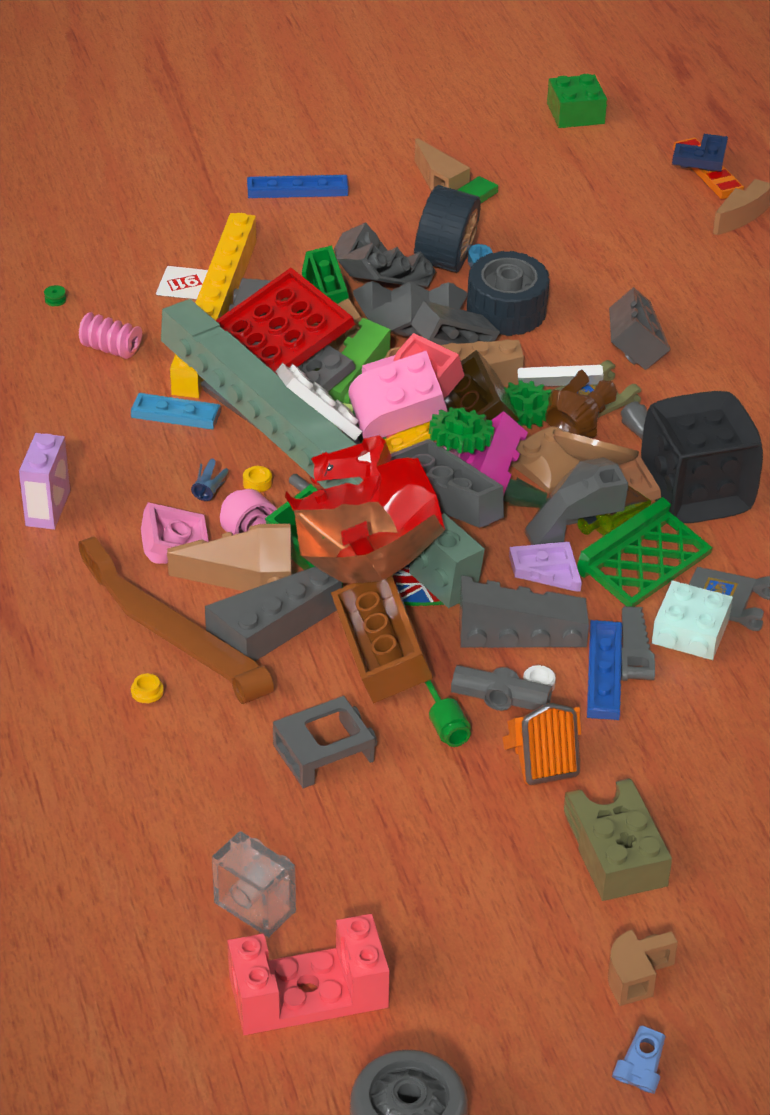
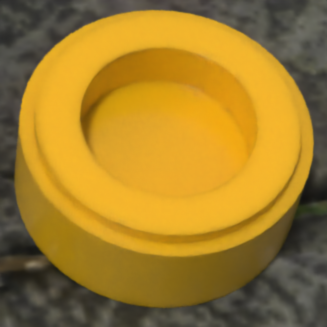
M252 466L243 473V486L245 489L265 492L272 486V473L266 467Z

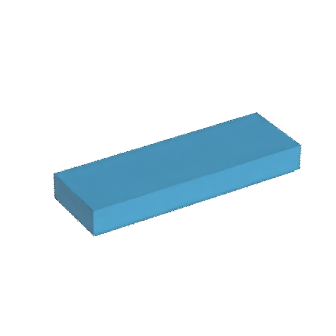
M138 393L131 408V418L214 430L221 413L220 404Z

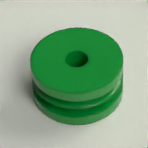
M53 285L44 290L45 303L47 305L61 306L66 302V290L64 287Z

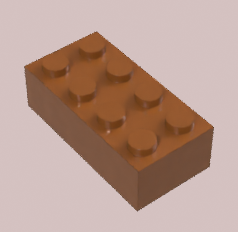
M393 576L388 577L384 581L352 583L331 592L360 677L373 704L433 679Z

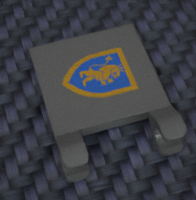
M701 567L696 568L689 585L732 596L729 620L739 622L752 631L761 630L763 626L761 619L764 611L756 607L745 608L752 592H755L764 599L770 600V576L754 579Z

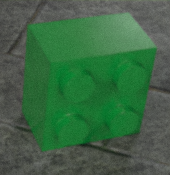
M595 74L549 78L547 105L558 128L605 124L607 97Z

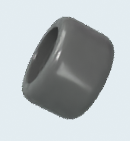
M397 1050L375 1058L357 1076L350 1096V1115L468 1114L467 1092L458 1073L440 1057L420 1050Z

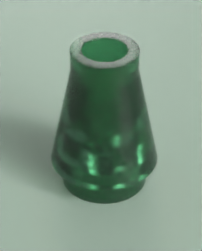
M518 477L516 480L510 478L503 501L509 502L508 506L540 509L546 501L548 493L539 490Z

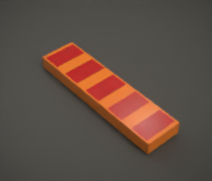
M695 137L674 142L673 150L676 143L701 146V143ZM722 166V171H707L702 168L690 167L721 200L728 198L735 188L744 190V186L724 166Z

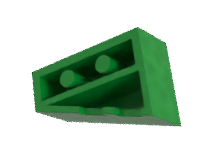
M332 245L307 251L303 263L302 276L336 304L348 299V291Z

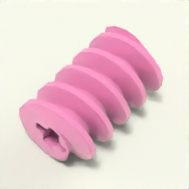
M89 312L80 323L79 338L82 345L86 347H92L96 350L101 349L105 353L110 352L112 355H120V357L128 359L139 348L142 339V329L139 326L133 328L129 323L123 326L121 321L113 322L112 318L107 317L104 319L100 314L94 317V313Z

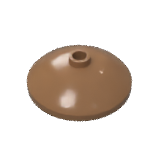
M553 429L552 435L560 447L567 454L582 461L604 457L621 465L636 459L639 451Z

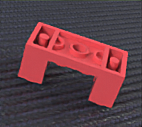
M372 914L336 920V948L269 960L264 933L227 940L229 978L243 1036L388 1008L389 968ZM307 983L318 987L312 992H304L299 989L301 985Z

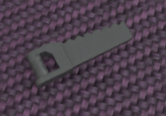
M625 606L622 608L621 681H627V679H655V654L650 651L649 638H647L648 632H646L647 626L645 625V619H643L644 613H642L643 607Z

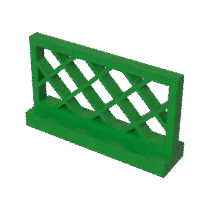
M662 497L582 550L577 563V569L581 577L585 578L590 575L625 606L635 607L710 555L713 547L669 512L671 504ZM669 524L677 531V534L662 533L661 527ZM644 539L657 541V548L641 546V541ZM662 541L677 543L678 550L663 549ZM683 544L694 545L699 551L696 553L686 552L683 550ZM621 554H636L637 562L621 560ZM642 555L657 557L658 564L642 563ZM663 557L678 559L679 565H664ZM602 567L616 568V576L605 575L600 569ZM621 569L636 570L638 578L622 577ZM643 571L658 573L659 579H643ZM622 585L638 587V593L631 597L622 589Z

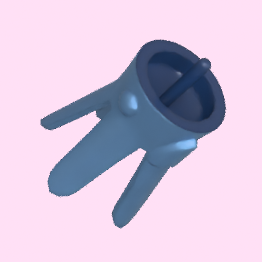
M214 458L209 460L202 476V464H200L197 481L191 487L192 494L201 501H210L216 489L225 482V480H222L229 472V469L225 468L211 480L216 462Z

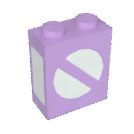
M35 433L19 470L25 526L55 530L70 493L65 436Z

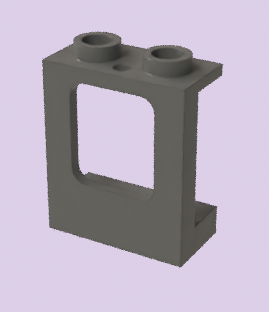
M344 696L273 722V745L302 788L315 784L316 768L361 751L370 763L374 762L375 746H377L376 735L372 728L365 726L358 709L355 706L352 707ZM339 712V720L350 734V737L326 746L319 745L305 725Z

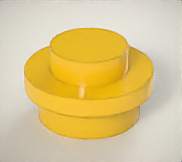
M146 673L137 676L131 686L132 697L140 703L156 702L164 693L162 682L154 674Z

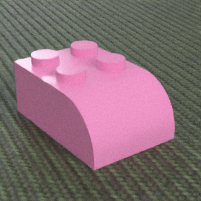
M427 351L362 373L351 383L348 391L355 416L359 420L358 425L362 430L363 439L377 435L383 438L427 423L432 420L433 414H439V410L448 412Z

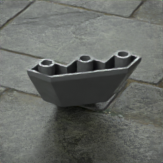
M366 222L343 232L334 247L336 259L351 277L399 285L413 282L422 288H426L436 272L431 262L425 258L421 251L409 257L404 256L398 247L388 251L379 240L377 234Z
M372 281L353 290V295L367 319L389 328L391 334L411 336L415 333L421 336L411 325V322L423 301L460 309L467 297V291L449 282L443 283L431 291L418 286L416 283L408 282L391 291Z
M604 457L580 461L561 479L526 526L525 534L530 544L564 542L566 525L581 523L580 518L624 511L628 482L618 464Z

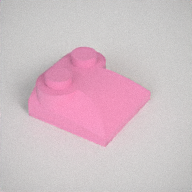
M147 503L143 512L141 535L144 553L153 563H168L167 548L201 539L209 542L203 514Z

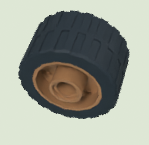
M441 185L435 186L426 201L420 218L414 254L421 251L425 258L431 262L432 266L455 273L459 272L468 257V250L472 246L481 210L480 198Z

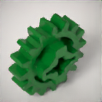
M519 380L518 385L509 382L508 388L504 387L519 418L516 422L520 426H527L528 429H531L532 424L541 427L543 421L546 422L545 414L549 404L548 398L552 392L551 389L544 390L543 384L534 386V381H530L528 384L522 380Z
M450 407L449 412L439 410L438 415H432L428 434H431V441H437L436 446L447 447L446 451L457 449L459 454H462V452L473 454L474 449L484 451V446L490 447L493 440L494 427H492L491 420H486L485 414L478 415L476 410L466 412L465 408L462 407L456 409Z

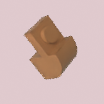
M629 930L615 940L610 954L608 983L619 1006L653 997L657 975L655 970L672 966L675 963L678 941L672 931L660 935L653 934L645 939L638 940L634 931Z

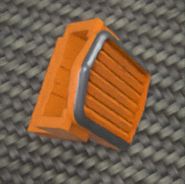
M547 703L524 717L507 721L509 735L502 737L504 749L515 748V753L519 755L525 784L536 785L573 778L579 775L578 735H581L579 707L571 708Z

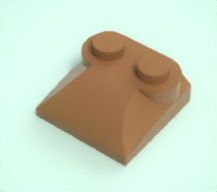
M553 426L545 428L519 442L516 448L520 453L517 461L514 462L512 460L510 464L549 494L552 493L561 479L582 461L567 454L555 441L552 435L553 429H561Z

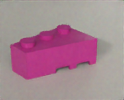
M503 411L491 420L494 433L490 447L484 446V451L474 449L473 454L462 452L459 458L501 484L504 496L511 478V474L508 472L512 460L514 462L517 461L520 453L516 448L520 440L526 439L528 432Z

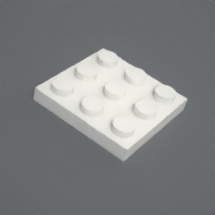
M282 363L276 370V373L287 388L353 440L357 439L362 432L357 426L359 420L347 406L338 399L334 401L322 386L316 382L312 383L309 381L310 379L294 364L289 368Z

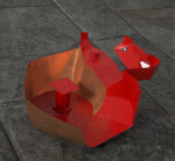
M380 435L365 438L361 444L331 453L325 452L311 458L315 465V482L360 477L364 481L359 485L345 483L315 491L303 499H295L287 491L285 493V498L295 513L300 555L322 572L343 583L384 581L417 558L445 531L437 495L419 459L406 457L390 461L391 454L386 441Z

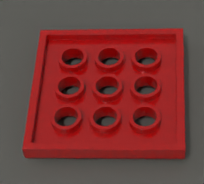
M293 268L283 272L216 320L224 331H228L274 373H276V370L282 363L289 368L292 364L298 367L356 325L349 313Z

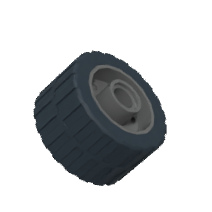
M498 251L487 254L484 257L482 256L472 264L471 270H469L467 311L483 315L500 332L499 335H521L533 331L542 324L546 317L550 283L549 272L537 259L524 253Z

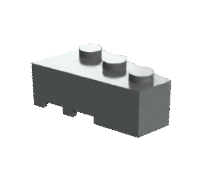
M634 287L609 307L611 342L624 352L626 358L633 365L638 363L647 370L671 350L651 301Z

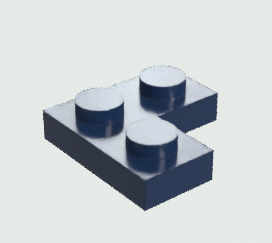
M703 134L701 146L676 143L672 165H679L683 168H702L707 171H722L728 137Z

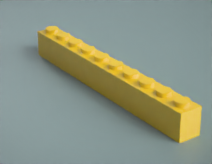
M230 213L195 302L215 321L229 311L230 304H233L234 289H239L241 279L244 277L256 244L255 215ZM175 354L170 367L171 394L199 398L202 391L201 382L204 379L197 374L195 369L189 367Z

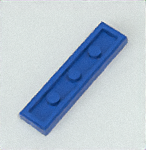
M347 175L247 177L248 198L348 196Z
M590 621L587 718L619 720L622 622Z

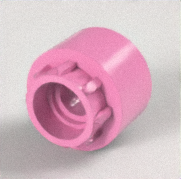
M237 490L224 500L221 507L220 523L226 532L232 531L233 535L247 532L250 526L266 524L265 518L277 510V508L257 490Z

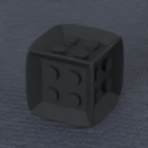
M708 391L666 398L650 405L645 417L641 458L658 484L661 498L663 497L671 504L669 512L683 523H696L735 516L750 510L758 494L763 464V448L760 434L739 399L727 391Z

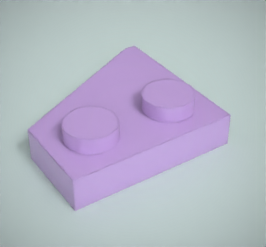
M569 542L509 547V558L516 578L571 591H581L582 582Z

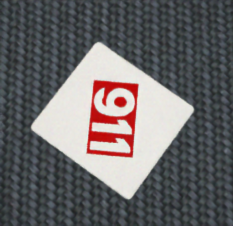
M167 266L156 295L197 300L208 270Z

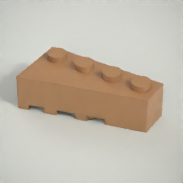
M506 339L492 342L477 341L475 343L440 345L459 354L460 361L477 350L490 364L504 387H507L509 382L515 385L519 383L518 369L523 368L524 355L519 340Z

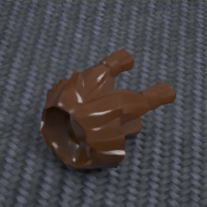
M583 369L579 370L569 384L560 390H553L551 392L545 414L546 422L550 427H558L569 433L594 438L597 436L598 414L606 409L605 405L616 401L618 391L613 381H599L596 388L588 395L578 394L577 392L582 386L589 382L586 372Z

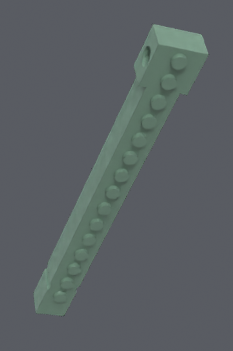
M191 299L162 309L161 341L189 367L195 369L201 378L313 479L315 465L311 458L325 452L331 453L357 445L326 417L287 388L276 373L228 331H224L219 323ZM360 477L317 482L326 489L345 483L359 485L364 480ZM444 513L442 514L445 531L417 558L409 563V573L445 606L450 608L460 603L461 575L472 577L473 582L479 583L485 548Z

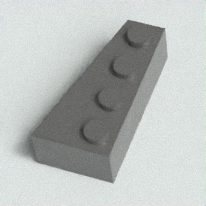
M427 439L391 454L390 461L406 457L419 459L437 495L441 513H445L478 528L488 526L492 522L504 518L503 486L451 452L446 451L445 448L436 446L434 441Z
M312 567L205 606L206 631L252 660L257 661L337 611L331 592L342 588V582L322 572L317 567Z
M461 575L459 610L460 648L587 647L589 620L586 598L548 591L542 595L530 591V588L518 586L517 590L500 587V582L487 580L486 584L473 582L472 577Z

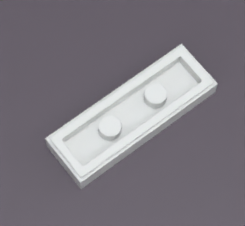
M603 366L519 368L518 381L522 380L528 384L530 381H534V386L540 384L544 386H566L575 377L576 373L583 369L589 377V382L586 385H596L599 381L604 380Z

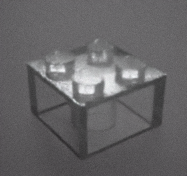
M239 831L212 856L214 903L262 934L264 933L268 938L296 912L295 864L289 858L275 853L260 840L251 838L242 831Z

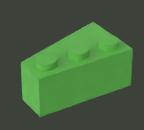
M362 318L358 323L361 328L353 338L348 336L343 342L346 347L342 354L353 360L356 369L328 391V394L334 401L338 399L342 403L351 404L348 395L349 387L362 374V365L384 359L390 350V329L366 318Z

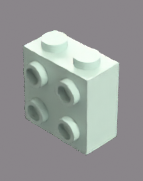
M672 581L654 621L652 644L713 660L730 618L733 597Z

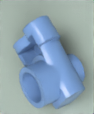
M639 1026L624 1060H617L612 1077L622 1083L630 1084L645 1092L655 1094L661 1078L657 1074L666 1036L645 1026ZM640 1043H649L654 1047V1050L651 1053H644L640 1049Z

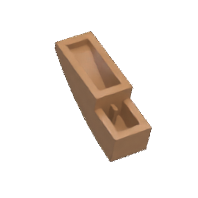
M754 179L746 190L735 188L716 211L713 234L720 235L750 223L763 214L770 206V183Z

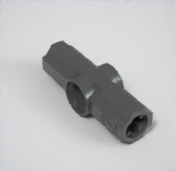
M457 665L451 683V692L484 699V702L490 708L499 711L507 710L511 705L536 710L550 703L553 686L519 679L516 672L504 667L497 668L491 673Z

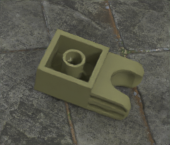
M631 779L616 781L617 789L613 799L614 803L607 805L596 804L590 801L581 789L565 792L564 813L579 844L578 850L602 901L667 887L669 884L672 857Z

